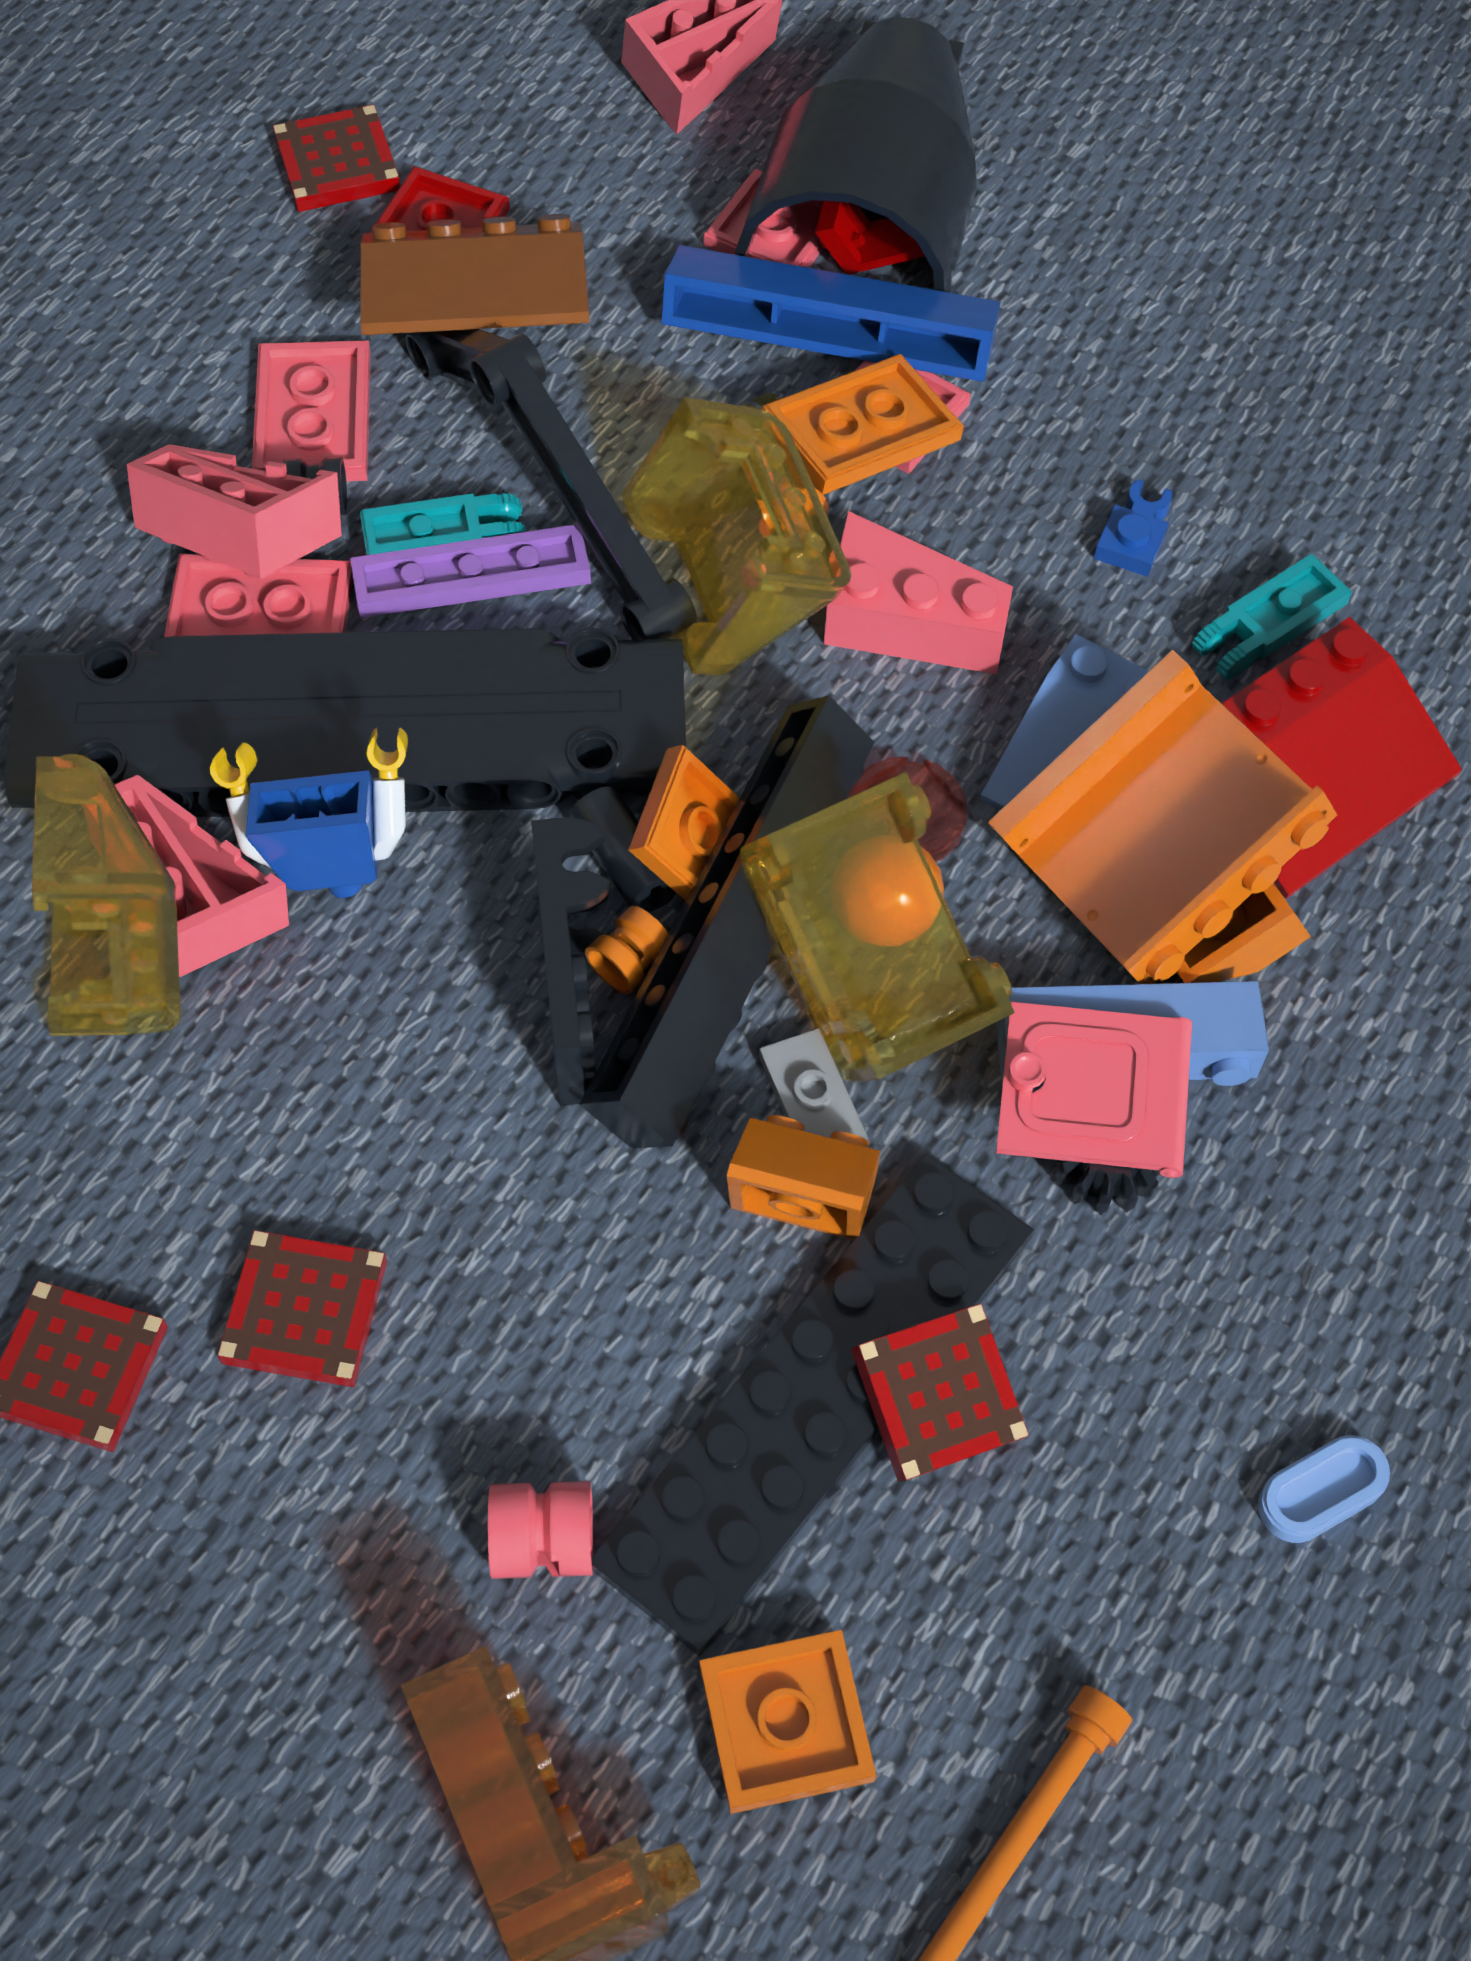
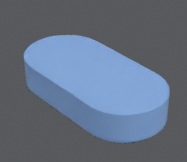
M1354 1435L1338 1437L1269 1478L1261 1490L1258 1499L1260 1518L1265 1527L1274 1536L1292 1543L1309 1541L1370 1506L1381 1496L1389 1482L1390 1469L1388 1461L1381 1449L1366 1438Z

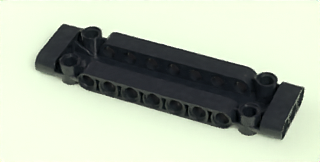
M527 628L171 636L154 641L148 651H134L126 642L110 638L97 641L90 645L85 652L21 653L17 664L5 764L6 795L11 808L70 807L72 803H81L80 800L139 775L195 817H230L225 800L231 797L230 790L217 784L210 774L212 760L222 747L226 751L227 760L230 765L238 769L240 768L236 763L235 756L239 746L242 743H247L254 749L257 763L256 767L247 777L249 790L250 783L367 770L370 771L373 779L378 778V769L373 767L368 761L367 748L371 733L375 728H377L378 734L376 740L378 747L389 753L398 750L397 736L399 728H402L407 734L408 746L405 760L398 768V777L404 778L405 812L540 809L557 803L561 798L562 791H571L580 800L591 791L607 786L616 788L619 793L621 790L632 789V793H650L667 748L679 745L686 747L683 640H617L611 633L603 629L588 628L573 634L569 641H559V638L552 632L543 629ZM594 765L603 766L597 769L587 768Z

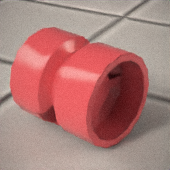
M591 1481L551 1482L545 1493H537L531 1483L490 1484L488 1497V1554L491 1579L531 1578L538 1566H546L553 1577L592 1576L593 1505Z

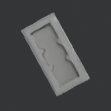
M819 1028L759 1048L760 1061L785 1117L804 1124L805 1132L830 1138L832 1132L840 1131L855 1134L868 1140V1136Z

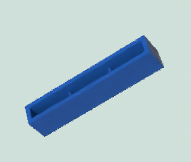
M679 245L665 272L661 324L875 363L902 354L915 370L984 382L993 351L1001 302Z

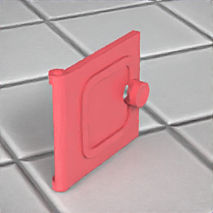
M1011 1002L996 1153L1158 1170L1160 1175L1164 1177H1181L1184 1167L1192 1021L1184 1017L1171 1018ZM1044 1081L1043 1086L1039 1090L1032 1093L1033 1088L1040 1086V1084Z

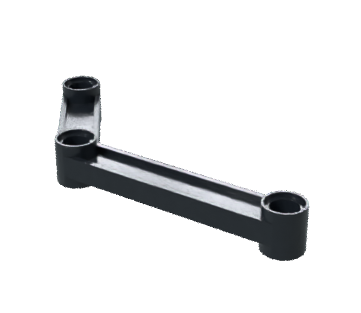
M481 329L413 332L406 334V346L412 362L417 369L422 367L427 373L423 374V377L426 380H431L441 375L478 390L485 402L492 407L502 403L623 599L624 603L620 605L619 612L624 628L632 640L669 639L694 626L697 623V615L689 594L682 584L674 578L664 582L542 384L546 380L544 364L532 341L524 334L506 339Z

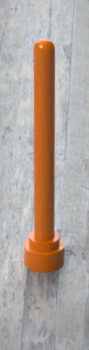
M1084 1685L1067 1709V1713L1070 1716V1720L1065 1726L1066 1731L1069 1733L1068 1737L918 1961H956L1094 1752L1102 1754L1108 1745L1112 1747L1118 1745L1133 1720L1128 1712L1109 1696L1091 1686Z

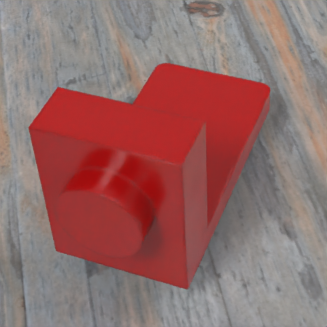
M823 201L820 216L816 222L815 233L821 245L828 249L845 274H854L925 257L917 241L889 218L870 222L860 207L855 204Z

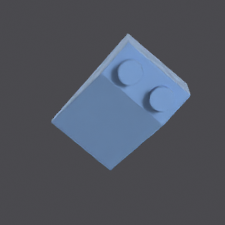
M1075 634L1047 674L981 793L980 800L999 810L1003 809L1142 679L1149 670Z

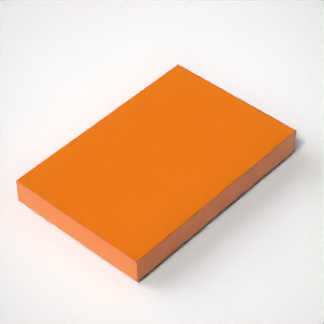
M902 354L763 405L760 417L763 425L823 495L961 440L964 425Z

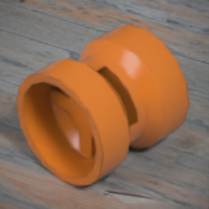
M631 906L616 919L615 930L610 935L602 934L598 936L585 949V955L592 969L602 980L619 993L628 995L644 981V971L653 964L668 936V932L649 912L640 907Z

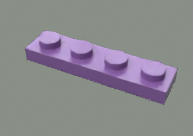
M576 524L350 558L360 618L591 584L590 567L583 534Z

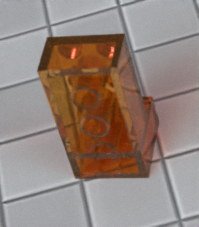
M484 1646L401 1684L511 1961H612L669 1933L668 1912L700 1891V1881L684 1845L680 1842L643 1853L636 1835H633L590 1857L588 1856L585 1849L587 1848L585 1840L569 1803L555 1809L549 1795L560 1789L555 1778L554 1767L539 1732L524 1737L520 1725L530 1721V1717L525 1707L524 1696L509 1662L495 1667L487 1647Z

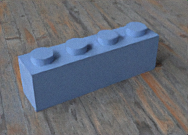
M1258 981L1001 988L995 1014L1002 1085L1011 1002L1171 1018H1188L1192 1021L1189 1080L1213 1079L1215 1084L1221 1086H1234L1245 1083L1251 1078L1258 1077L1269 1052ZM1044 1081L1040 1086L1033 1088V1091L1039 1090L1043 1086Z

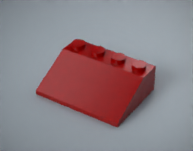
M1350 616L1222 703L1311 789L1315 786L1320 787L1337 813V816L1327 825L1329 829L1319 842L1310 848H1301L1281 867V872L1274 884L1285 899L1289 898L1454 779L1462 770L1392 655Z

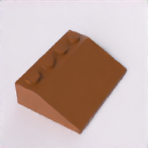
M549 214L537 217L538 224L516 225L515 218L512 217L487 218L482 220L483 227L461 228L460 221L458 220L431 221L427 223L428 230L406 231L404 223L392 222L373 225V233H364L361 241V335L590 323L581 222H571L570 215Z

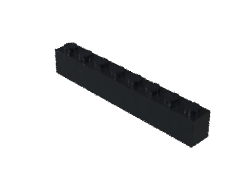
M830 695L788 705L698 876L696 885L687 897L579 1103L581 1107L631 1148L670 1147L674 1145L676 1139L685 1131L689 1122V1113L703 1085L712 1077L716 1068L715 1061L729 1033L738 1025L742 1016L741 1009L755 981L764 973L767 967V957L780 931L789 923L792 917V907L804 883L814 873L817 866L816 859L829 833L838 825L841 818L840 811L852 787L860 780L864 773L863 765L875 742Z

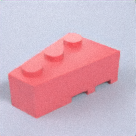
M667 0L625 19L621 63L670 128L678 134L776 40L782 0Z
M171 444L126 464L135 528L159 537L163 542L176 544L201 554L207 560L218 561L240 570L249 577L260 579L271 577L284 566L342 536L337 472L319 470L316 473L317 477L311 479L287 475V467L284 463L269 461L265 465L266 471L239 467L236 464V455Z
M848 511L827 601L824 644L997 674L1013 586Z
M136 775L80 800L90 847L176 979L289 926L286 883L272 873L267 876L241 857V850L227 840L221 843L197 825L195 816L141 776Z

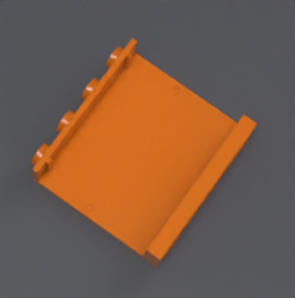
M1171 650L988 823L1140 984H1154L1158 979L1164 981L1175 974L1183 964L1185 955L1204 937H1212L1223 930L1230 922L1233 911L1252 893L1257 894L1270 887L1278 878L1281 867L1301 848L1307 849L1319 842L1329 829L1327 825L1337 816V813L1320 787L1315 786L1311 789L1206 690L1189 664L1174 650Z

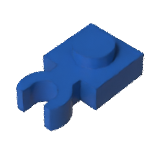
M1137 479L1130 487L1126 503L1127 508L1118 505L1114 506L1097 544L1094 559L1148 577L1167 533L1169 522L1163 521V519L1169 512L1172 490L1165 488L1160 500L1149 502L1141 497L1144 481Z

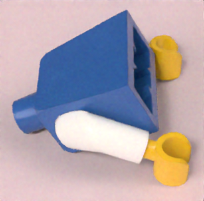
M377 728L372 731L367 748V757L372 766L378 769V778L372 779L370 771L367 770L250 783V790L247 777L256 767L257 763L254 749L247 743H242L239 746L235 756L236 763L240 768L238 769L230 765L227 760L226 751L222 747L212 760L210 774L217 784L230 790L231 797L225 800L238 846L243 854L273 870L286 883L288 889L295 891L328 888L331 894L337 898H348L358 893L363 884H371L377 879L378 860L389 858L403 835L406 826L404 778L398 777V768L405 760L408 746L406 732L399 728L397 736L398 750L389 753L381 750L377 745Z

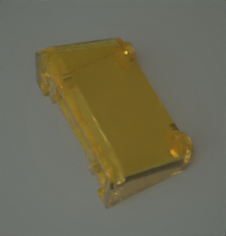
M685 397L621 495L636 529L642 535L654 540L677 542L709 622L692 624L682 637L683 652L691 673L724 675L837 599L849 584L851 571L786 425L776 416L758 408Z
M67 754L60 757L37 756L32 898L34 911H49V901L52 902L50 997H48L50 1036L132 1035L171 1030L179 1024L181 1019L177 888L175 882L104 768L89 758L78 754Z
M907 772L744 845L740 850L741 861L747 879L816 1029H820L836 1067L843 1078L849 1082L879 1080L1015 1013L1009 997L1012 995V988L1005 971L997 962L989 963L979 955L970 956L919 844L918 838L926 833V820L931 817V808L925 793L918 784L911 783Z

